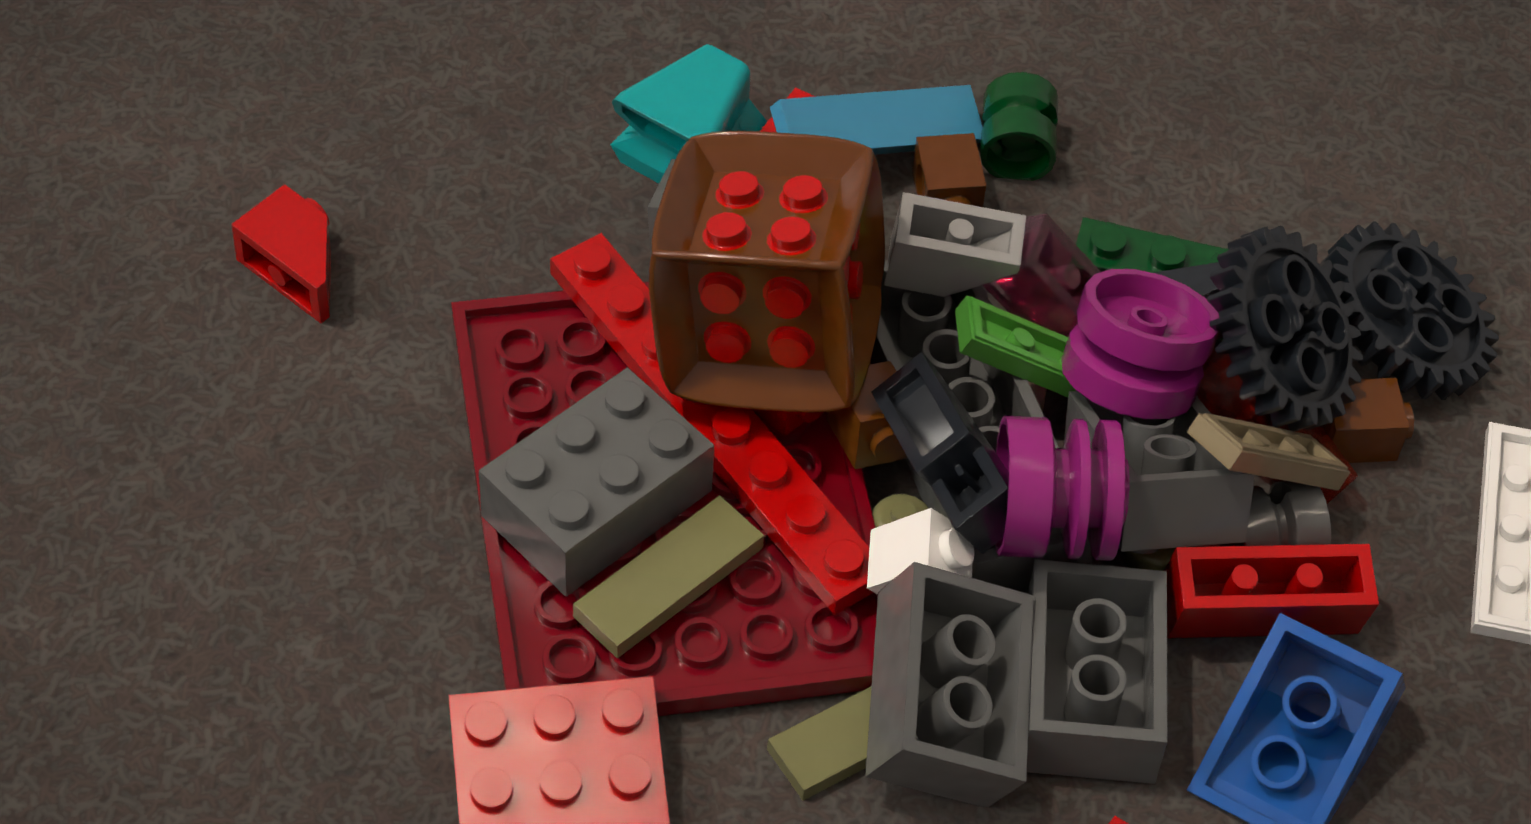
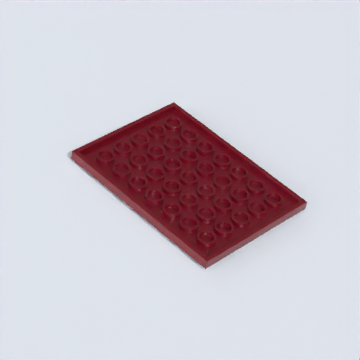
M644 282L645 285L649 288V282ZM564 290L451 302L505 690L653 676L657 716H666L863 691L872 686L878 594L873 593L834 616L714 470L711 492L570 595L564 596L481 516L479 470L626 369L627 365ZM824 412L812 423L803 422L786 437L755 413L870 547L871 529L875 528V523L862 469L853 468L826 420L827 412ZM721 496L764 534L763 549L617 659L573 617V604L715 498Z

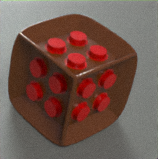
M720 131L691 137L683 145L676 157L658 208L652 234V255L649 267L650 308L658 364L667 389L670 393L690 401L733 408L813 413L830 412L851 407L864 385L881 315V284L885 267L882 184L878 162L872 148L854 141L835 137L794 133Z

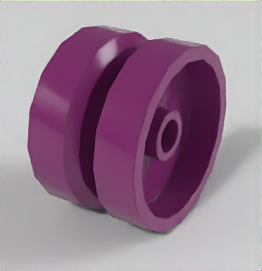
M1110 269L1096 273L1085 284L1077 309L1078 324L1070 332L1061 358L1062 373L1079 393L1093 403L1119 414L1142 419H1170L1187 413L1195 402L1204 377L1202 365L1205 364L1212 354L1219 331L1210 327L1209 322L1219 318V313L1205 297L1187 285L1160 274L1137 269Z

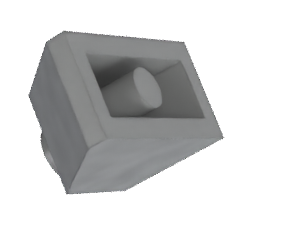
M903 192L891 234L884 286L946 297L1017 274L1021 265L1026 215Z

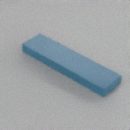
M971 85L780 99L770 106L777 133L809 134L850 140L872 148L875 155L915 151L916 137L974 133L976 143L978 144L981 142V132L983 129Z

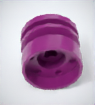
M1003 416L998 432L996 454L1009 472L1004 537L995 544L998 556L1042 558L1049 545L1052 528H1061L1065 554L1069 559H1079L1082 556L1089 529L1091 553L1095 560H1113L1117 555L1122 526L1126 521L1130 491L1129 465L1124 451L1121 424L1117 420H1099L1095 428L1092 448H1090L1087 422L1084 419H1073L1066 434L1064 448H1055L1051 423L1047 417Z

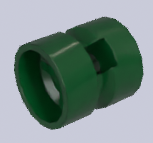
M1027 72L1007 73L995 78L987 86L983 97L982 120H984V126L981 132L980 149L982 165L989 174L997 178L1027 181L1040 179L1053 169L1056 162L1057 90L1050 81L1037 74Z

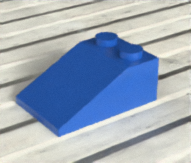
M1279 613L1187 791L1248 824H1329L1375 748L1406 688L1403 673Z

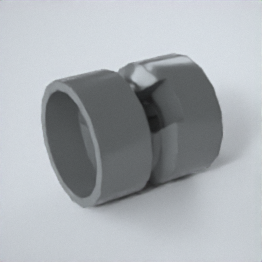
M1280 481L1272 484L1267 494L1262 487L1253 486L1246 542L1222 544V546L1331 544L1330 515L1321 488L1290 481Z

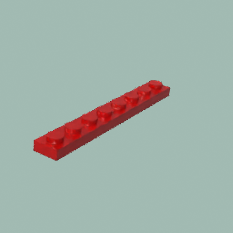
M600 233L550 258V273L627 367L714 444L713 470L834 616L873 594L874 592L867 589L870 547L752 409L703 404L678 397L669 392L663 381L658 364L649 288L605 236Z

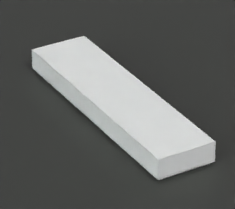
M1489 422L1485 433L1470 633L1531 645V430Z

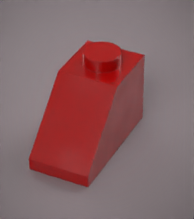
M284 184L231 224L236 259L319 323H323L330 317L331 246L328 228L330 224L329 218L318 202L312 198L304 199Z

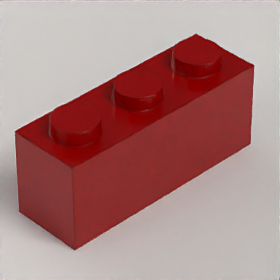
M1370 544L1176 547L1164 570L1167 571V638L1268 636L1279 613L1324 635L1359 634L1379 605Z

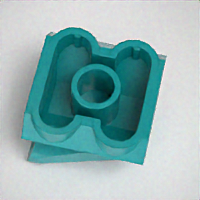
M706 44L625 89L612 100L615 112L629 126L610 145L622 164L660 183L671 159H676L683 145L691 137L720 131H760L768 121L749 99L750 70L748 66L724 51Z

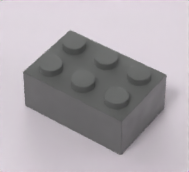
M627 367L479 470L481 516L567 597L712 491L714 444Z
M1078 391L1069 392L1064 443L1069 425L1073 419H1084L1087 422L1090 448H1092L1094 432L1099 420H1117L1121 424L1124 451L1128 460L1130 475L1128 513L1126 521L1122 526L1119 543L1121 552L1130 551L1137 554H1151L1163 548L1189 546L1218 547L1221 544L1246 542L1255 475L1230 471L1187 433L1199 413L1211 414L1198 396H1196L1195 402L1187 413L1170 419H1142L1119 414L1093 403Z
M1035 559L1027 593L1034 595L1027 772L1155 784L1167 746V571Z
M913 562L878 592L865 777L980 807H990L1026 782L1034 595L918 562Z

